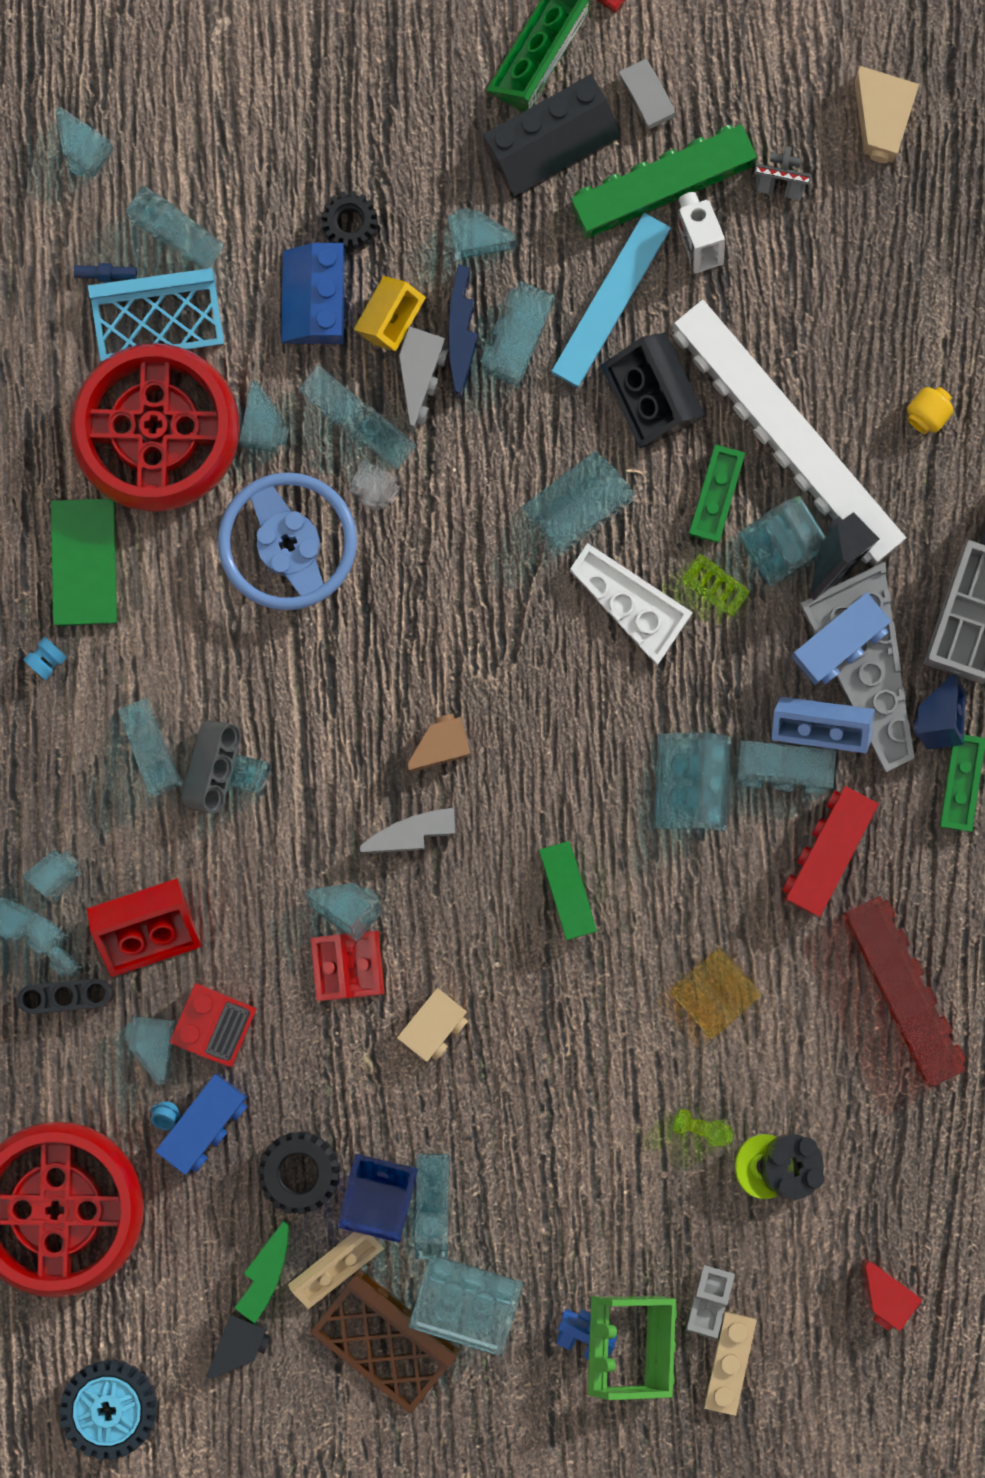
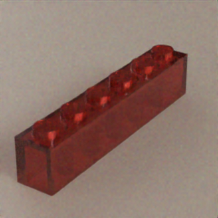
M878 896L842 913L926 1087H933L966 1071L962 1064L966 1062L965 1055L958 1044L953 1045L948 1035L952 1033V1029L944 1015L939 1017L934 1006L938 1004L937 998L930 986L925 988L920 976L924 975L922 967L916 957L911 959L906 947L910 946L909 941L901 928L896 929L892 921L895 913L889 901H883L881 896Z

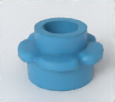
M168 1101L153 1105L150 1110L152 1114L150 1118L151 1123L161 1130H172L181 1118V1113L177 1106Z

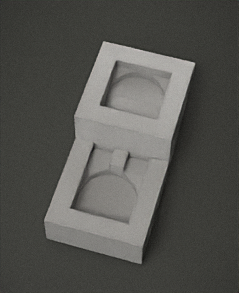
M647 59L619 71L620 80L634 100L635 109L648 129L676 117V112Z
M706 1265L703 1266L685 1331L714 1340L718 1339L725 1307L728 1305L735 1277L734 1273Z

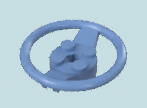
M271 474L248 484L229 503L219 526L218 552L228 579L245 597L259 605L272 609H302L326 599L346 579L356 555V527L346 503L330 486L304 474ZM295 485L310 489L325 498L338 514L344 532V550L339 566L325 584L316 562L321 549L317 529L301 513L290 511L274 488L275 486ZM249 499L252 500L261 526L257 532V549L262 562L269 571L280 576H286L300 596L284 598L263 593L250 585L238 571L231 553V530L237 514ZM286 538L297 540V543L293 544L295 549L291 552L287 548L282 550L280 548L284 544L283 540Z

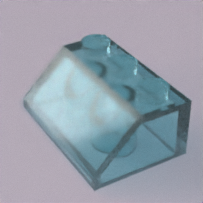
M594 451L521 506V509L555 553L561 556L634 500L635 493L619 472L598 452Z
M709 732L658 734L654 829L726 831L731 736Z
M430 1254L408 1328L502 1356L524 1282Z

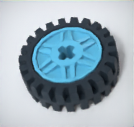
M108 1359L92 1363L74 1375L62 1394L61 1406L59 1407L61 1427L64 1428L66 1432L64 1435L68 1441L71 1440L74 1448L80 1449L88 1457L94 1456L100 1460H113L130 1454L145 1442L155 1425L158 1413L155 1389L148 1381L149 1378L145 1373L142 1374L139 1368L129 1365L128 1362ZM106 1402H109L110 1407L116 1408L111 1417H109L107 1412H102L101 1410L106 1405Z

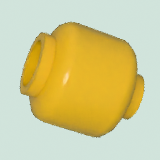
M930 387L922 388L907 406L908 422L923 434L928 432L937 433L954 413L953 406L950 403L951 395L941 387L936 389Z

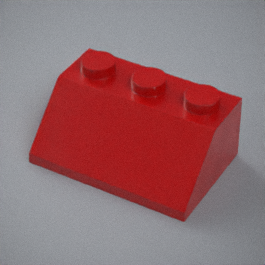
M178 878L86 908L91 935L110 977L201 948V942L189 905Z

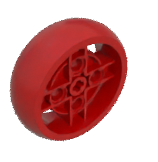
M159 343L141 344L125 348L97 365L84 380L77 392L70 419L72 449L76 461L88 481L110 500L131 509L148 512H164L188 506L213 490L223 479L233 462L240 433L238 407L234 395L222 375L209 362L197 354L178 346ZM173 371L185 374L198 382L208 393L216 412L199 411L195 402L185 391L172 385ZM141 372L140 384L125 391L118 398L112 410L98 409L104 397L116 384L128 376ZM159 390L164 393L163 399L160 402L150 403L148 401L149 395L153 391ZM125 420L131 422V428L128 432L123 434L116 432L118 423ZM154 421H158L162 428H157L156 433L152 434L148 427H152ZM184 422H192L194 424V430L188 435H182L178 431L180 425ZM95 444H111L120 460L130 468L137 470V486L126 483L114 476L99 458ZM198 446H213L205 462L193 474L175 484L169 485L170 471L185 464ZM152 452L162 454L161 461L156 465H148L146 463L148 455Z
M57 1121L35 1124L15 1132L0 1143V1180L8 1167L18 1157L32 1149L41 1147V1164L34 1166L23 1174L15 1184L12 1193H0V1225H11L15 1236L21 1244L38 1255V1271L23 1265L13 1257L0 1239V1279L20 1291L35 1296L47 1298L76 1296L95 1289L108 1281L122 1268L132 1254L143 1224L144 1201L142 1188L137 1173L128 1157L112 1140L102 1133L87 1126L71 1122ZM75 1147L88 1152L103 1164L113 1178L118 1195L102 1194L93 1176L75 1164ZM54 1168H60L65 1174V1181L61 1186L53 1184L50 1180V1173ZM21 1200L27 1201L31 1205L32 1212L28 1218L20 1216L17 1212V1205ZM56 1201H59V1206H64V1212L59 1214L58 1218L54 1217L55 1212L50 1213L49 1209L50 1206L55 1205ZM85 1201H90L96 1206L97 1212L92 1219L86 1218L82 1214L81 1207ZM102 1226H118L115 1237L105 1253L88 1267L72 1273V1255L81 1252L89 1246L98 1235ZM53 1233L60 1235L63 1239V1247L60 1251L51 1249L48 1244L49 1236Z

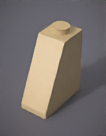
M860 66L854 84L863 152L869 155L873 161L879 163H887L889 161L893 163L900 148L919 84Z

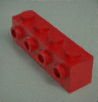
M847 786L841 788L840 792L833 791L826 804V807L830 808L826 819L819 818L811 835L816 837L810 848L807 846L803 848L796 862L801 865L796 876L790 874L783 886L782 891L786 893L784 901L816 918L821 917L879 803Z

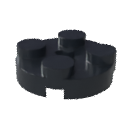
M785 1134L776 1137L769 1143L768 1146L770 1147L767 1150L766 1156H762L760 1165L762 1179L767 1188L782 1198L796 1200L809 1196L816 1188L821 1187L824 1182V1163L822 1154L813 1139L797 1134ZM791 1158L798 1165L795 1174L787 1171V1166L791 1164Z

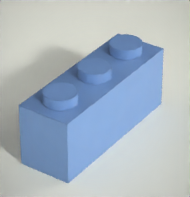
M866 592L797 649L790 657L814 685L821 680L826 685L840 673L837 669L840 664L845 660L851 664L864 653L861 647L869 640L876 644L889 632L885 627L892 621Z
M780 697L773 715L772 740L867 753L872 740L875 709Z

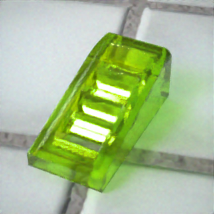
M700 553L681 580L687 587L731 617L734 616L750 593L749 589ZM703 567L707 571L702 579L697 582L694 578ZM713 574L718 578L708 590L704 586ZM725 582L728 586L718 598L714 594L721 583ZM734 588L738 593L731 604L728 605L724 601Z

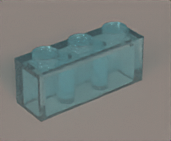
M522 281L519 282L517 290L511 288L505 302V306L509 307L505 318H498L493 334L497 335L493 346L487 345L481 362L485 364L484 374L514 386H520L554 305V294Z
M741 740L738 744L735 781H741L742 787L761 789V784L774 785V790L793 792V787L806 788V794L824 795L825 790L833 788L836 750Z

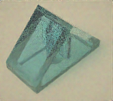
M237 755L229 786L263 797L272 766L262 760Z

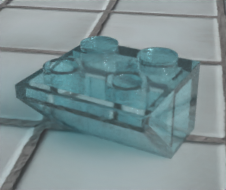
M800 495L780 503L737 534L769 587L774 586L817 560L820 543L825 538Z

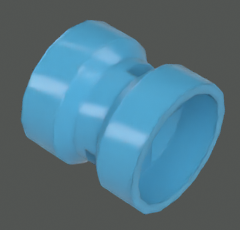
M44 636L38 642V648L34 652L28 653L23 660L47 681L53 674V668L56 665H62L68 657ZM42 656L48 661L47 663L41 659Z

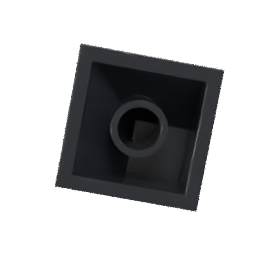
M854 512L844 519L838 516L826 528L829 534L820 543L810 597L813 600H816L846 577L880 540Z

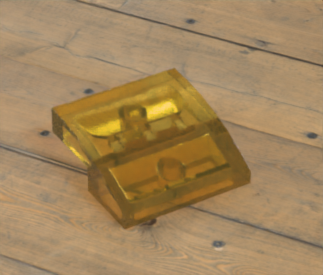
M721 947L716 949L670 990V993L711 1039H714L762 996L757 987Z

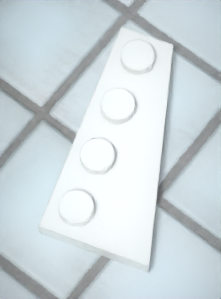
M588 543L570 568V572L658 666L693 612Z

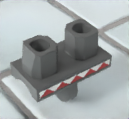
M785 146L783 154L771 152L770 162L780 163V168L756 163L754 174H757L756 192L772 194L775 178L787 180L784 197L800 200L805 191L806 184L810 185L812 175L787 169L788 165L800 168L802 158L790 156L792 147Z

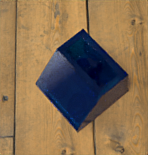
M355 1153L337 1228L400 1243L418 1168Z

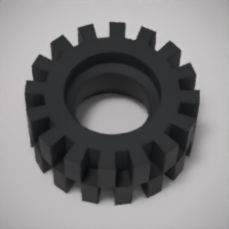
M345 191L340 192V197L337 198L335 195L330 198L331 202H326L324 212L321 214V223L326 239L329 240V243H344V249H348L349 252H354L355 248H359L360 251L365 249L364 245L366 243L370 245L373 242V236L376 237L378 218L373 203L370 200L367 201L366 196L363 194L357 196L355 191H351L350 195H346ZM354 211L360 215L362 224L357 231L348 233L339 228L338 219L344 212Z

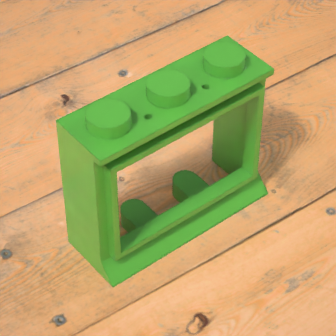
M659 1295L591 1296L587 1395L605 1400L673 1397L675 1381L673 1373L674 1352L676 1349L675 1320L677 1317L676 1298ZM610 1306H648L645 1385L607 1387V1372H613L616 1368L615 1360L608 1358L609 1339H614L617 1336L616 1327L609 1324Z

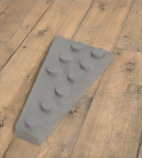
M885 562L830 588L816 600L809 598L799 604L814 635L866 592L892 621L885 627L889 632L876 644L869 640L861 647L864 653L851 664L845 660L837 667L840 673L836 676L850 706L875 709L870 746L884 773L914 759Z

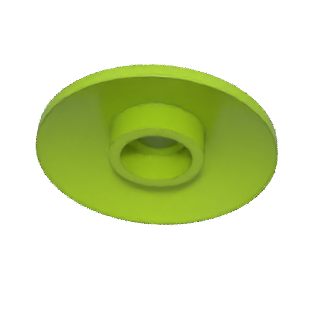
M770 1134L752 1136L741 1145L737 1152L735 1175L741 1188L752 1197L771 1199L778 1196L774 1191L766 1187L761 1171H757V1162H761L762 1156H766L767 1150L770 1147L768 1145L776 1136ZM791 1158V1164L787 1166L788 1172H794L793 1158Z

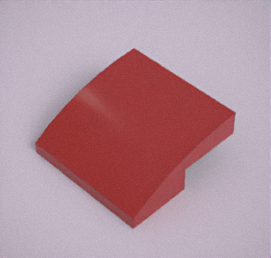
M379 931L310 938L316 1001L385 994Z

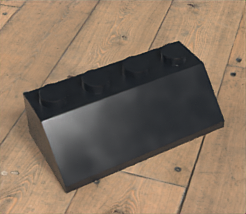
M592 74L483 134V146L515 198L620 139L621 134L606 97Z

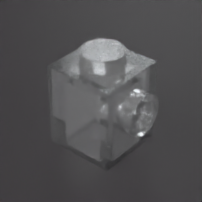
M362 460L349 490L352 495L360 498L358 501L360 504L369 509L376 510L377 506L385 509L388 502L393 504L400 487L397 486L398 480L396 475Z

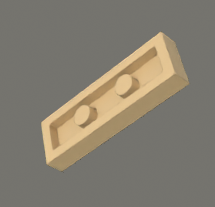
M363 1224L291 1281L288 1286L307 1309H310L384 1250V1247Z
M724 1311L704 1409L736 1416L755 1331L756 1318Z

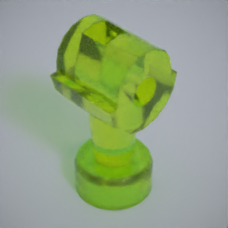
M681 1107L678 1109L672 1132L684 1135L686 1130L705 1137L706 1141L714 1147L716 1145L726 1146L730 1144L734 1136L732 1128L723 1123L724 1120L715 1119L709 1122L691 1118V1111Z

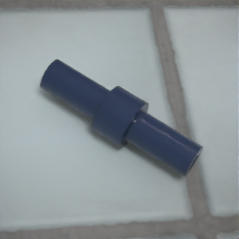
M99 263L98 266L74 265V278H95L99 282H112L113 279H137V267H113L112 263Z

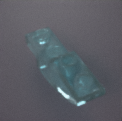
M317 365L298 388V391L320 408L325 416L393 468L398 469L416 447V444L369 404L363 403L321 366Z
M0 897V935L8 942L11 939L20 942L27 935L29 937L26 941L27 944L39 955L44 952L51 958L52 961L49 965L61 977L65 974L69 977H75L82 967L61 947L69 936L57 925L29 907Z

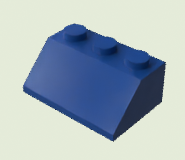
M309 243L284 250L281 343L344 344V243Z

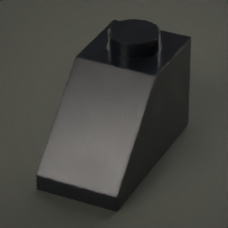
M232 1312L206 1377L216 1378L254 1361L258 1353L265 1354L271 1336L266 1334L269 1326L258 1321L254 1324L247 1317Z

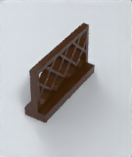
M361 1269L358 1270L310 1331L318 1340L410 1414L446 1369L451 1366L460 1352L456 1345ZM350 1292L361 1300L362 1312L345 1314L343 1300ZM367 1306L373 1311L367 1312ZM339 1307L340 1314L332 1315ZM368 1317H382L386 1321L387 1333L370 1334ZM363 1318L365 1335L348 1336L346 1319ZM341 1320L343 1337L331 1338L321 1328L327 1321ZM392 1326L398 1331L392 1332ZM388 1338L390 1355L373 1357L371 1340ZM393 1338H408L412 1343L413 1353L395 1354ZM366 1340L368 1357L355 1358L350 1354L349 1342ZM343 1342L344 1348L340 1346L338 1343ZM417 1347H419L424 1352H418ZM431 1357L440 1364V1367L434 1374L420 1375L418 1358ZM414 1359L415 1375L398 1377L396 1360ZM391 1361L393 1378L381 1379L377 1376L374 1370V1362ZM363 1363H369V1368L366 1367ZM428 1380V1382L422 1388L421 1381ZM416 1381L418 1394L412 1402L400 1394L399 1383ZM394 1383V1389L389 1384Z

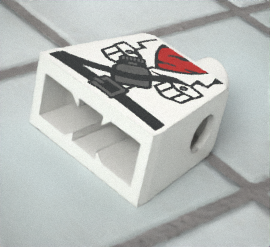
M695 192L682 195L679 198L681 208L679 209L678 226L694 274L724 265L725 238L710 201L704 200L699 202Z

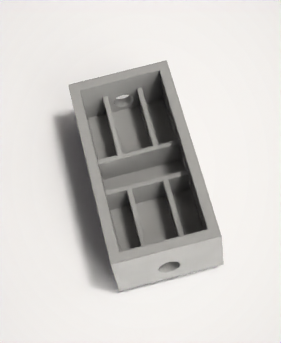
M968 540L961 548L923 664L980 684L985 683V545Z

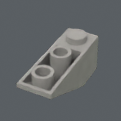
M409 326L399 357L410 428L412 432H416L418 424L424 425L429 408L425 407L428 395L434 396L439 378H436L435 375L438 366H445L449 349L445 348V338Z

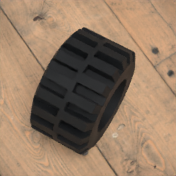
M306 1131L291 1132L279 1137L267 1147L261 1156L260 1166H258L260 1179L258 1182L260 1188L262 1187L264 1191V1197L267 1200L269 1199L275 1208L285 1210L284 1212L289 1214H305L319 1209L333 1196L340 1181L341 1168L337 1159V1153L333 1151L331 1144L327 1140H323L320 1138L321 1136L315 1133L311 1134ZM296 1153L310 1156L318 1166V1179L312 1188L303 1192L289 1189L283 1183L280 1174L284 1160Z

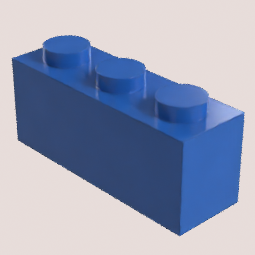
M214 1074L155 1152L183 1174L187 1175L191 1170L197 1173L208 1159L204 1153L211 1144L217 1147L228 1132L224 1128L231 1118L237 1121L248 1106L244 1102L248 1096L220 1074Z

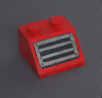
M195 983L169 1043L232 1067L257 1008L202 984Z

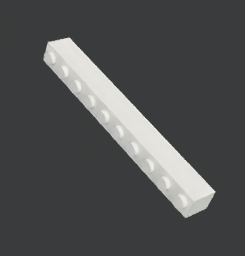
M701 300L674 322L672 329L674 334L672 336L675 342L683 350L688 348L694 355L693 362L702 373L708 372L715 380L713 382L715 389L723 397L728 395L734 402L733 409L737 415L744 421L748 419L755 427L753 432L763 444L768 442L774 449L775 453L773 455L783 468L788 466L796 475L793 479L800 489L804 492L808 490L816 499L814 504L817 509L825 516L829 514L833 520L838 516L844 519L854 512L879 537L880 540L861 559L864 563L870 562L874 567L906 539L905 535L704 300Z

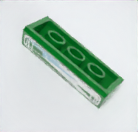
M540 0L486 91L521 112L533 107L588 15L590 0Z

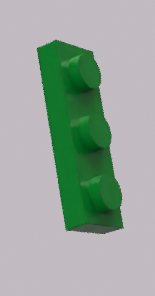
M715 444L689 536L719 544L745 452Z
M964 734V745L951 746L939 828L969 833L973 830L985 750V738Z

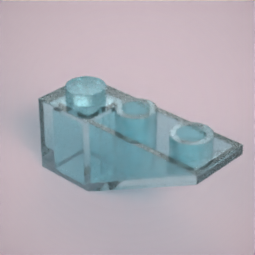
M144 185L125 210L132 223L203 269L211 267L225 246L177 207Z
M146 697L118 709L149 794L155 797L183 785L148 698Z
M417 1154L415 1259H448L449 1154Z

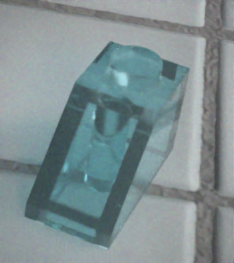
M59 106L55 112L62 151L68 162L67 167L80 177H83L85 174L94 179L114 151L111 141Z
M469 208L456 210L453 212V215L448 216V227L455 260L516 249L515 234L479 210L471 211Z
M251 380L240 436L241 446L243 448L279 454L280 446H286L289 428L284 427L283 417L258 381Z
M53 850L27 871L23 877L46 898L57 901L82 872L76 867L80 862L68 851L65 850L61 854L59 851Z
M355 883L309 889L305 893L310 908L357 942L381 914L379 897L376 893L367 887L362 889Z
M133 1016V1021L127 1022L125 1041L130 1042L129 1049L157 1084L166 1085L172 1044L169 1042L174 1033L175 1020Z

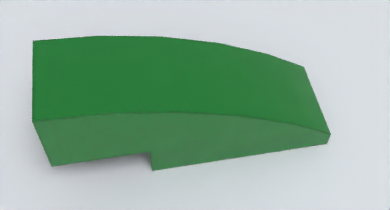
M570 841L539 849L565 940L568 941L597 932Z
M286 1219L244 1273L254 1282L234 1308L254 1324L269 1304L286 1262L291 1225Z

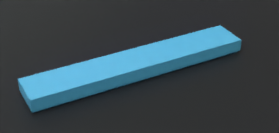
M643 213L553 367L551 374L576 388L580 387L669 234L671 227Z

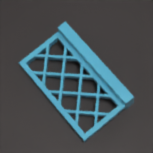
M212 268L88 285L101 362L114 354H107L105 341L112 331L126 341L121 350L128 348L129 345L136 346L132 341L143 327L157 337L154 343H159L162 340L166 344L173 345L163 338L173 323H176L188 332L181 344H174L173 346L188 350L225 344L215 272ZM210 289L211 303L204 312L189 302L197 291ZM191 292L186 299L180 295L181 293ZM167 295H175L183 301L173 317L159 307ZM159 297L156 303L148 298ZM144 299L153 306L142 321L128 311L134 301ZM129 301L124 308L118 304V302ZM112 303L122 310L112 325L101 319L99 305ZM187 305L201 315L191 330L176 320ZM156 309L170 319L160 335L146 325V322ZM211 309H213L214 320L207 315ZM125 313L139 323V326L129 339L115 329ZM205 318L215 325L216 339L203 340L194 333ZM102 324L109 328L105 334H103ZM191 336L198 340L195 342H188Z

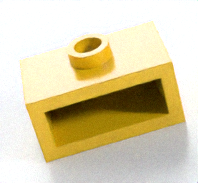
M383 276L353 330L375 346L396 351L426 297L406 281Z

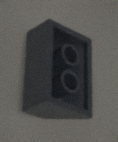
M666 332L643 336L601 364L603 372L640 449L686 429L705 416Z

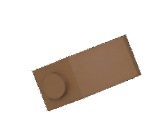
M448 714L435 718L436 724L429 726L408 762L410 773L471 757L461 717L454 718V714Z

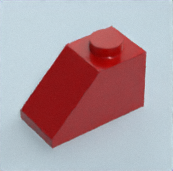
M865 1258L862 1262L869 1309L876 1313L873 1320L888 1331L892 1326L901 1331L923 1299Z

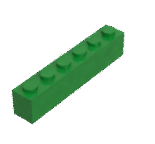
M740 124L734 128L733 125H727L719 129L713 137L706 140L704 137L697 138L681 151L677 152L676 149L669 150L663 153L658 161L648 164V162L639 163L631 168V172L621 177L619 174H614L603 180V184L592 189L591 186H587L575 192V197L571 198L570 207L585 240L640 217L643 213L647 214L677 201L686 193L700 191L755 167L757 155L743 125Z

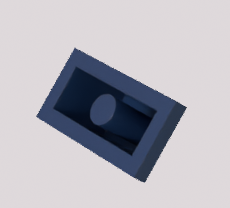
M957 675L949 676L918 706V719L914 720V733L916 738L921 739L927 750L964 745L966 691Z

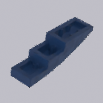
M458 264L451 295L449 349L455 397L462 400L478 343V333L468 331L474 311V300L464 298L471 276L470 267Z

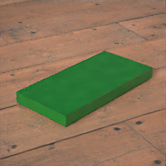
M110 499L51 501L53 625L118 624L115 502Z

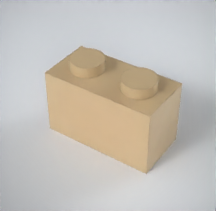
M437 988L397 1038L426 1062L431 1057L437 1061L448 1047L444 1043L451 1032L457 1036L468 1022L464 1018L467 1011Z

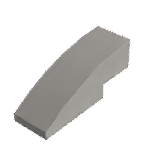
M454 808L433 810L394 823L360 845V852L362 854L425 850L424 837L456 835Z

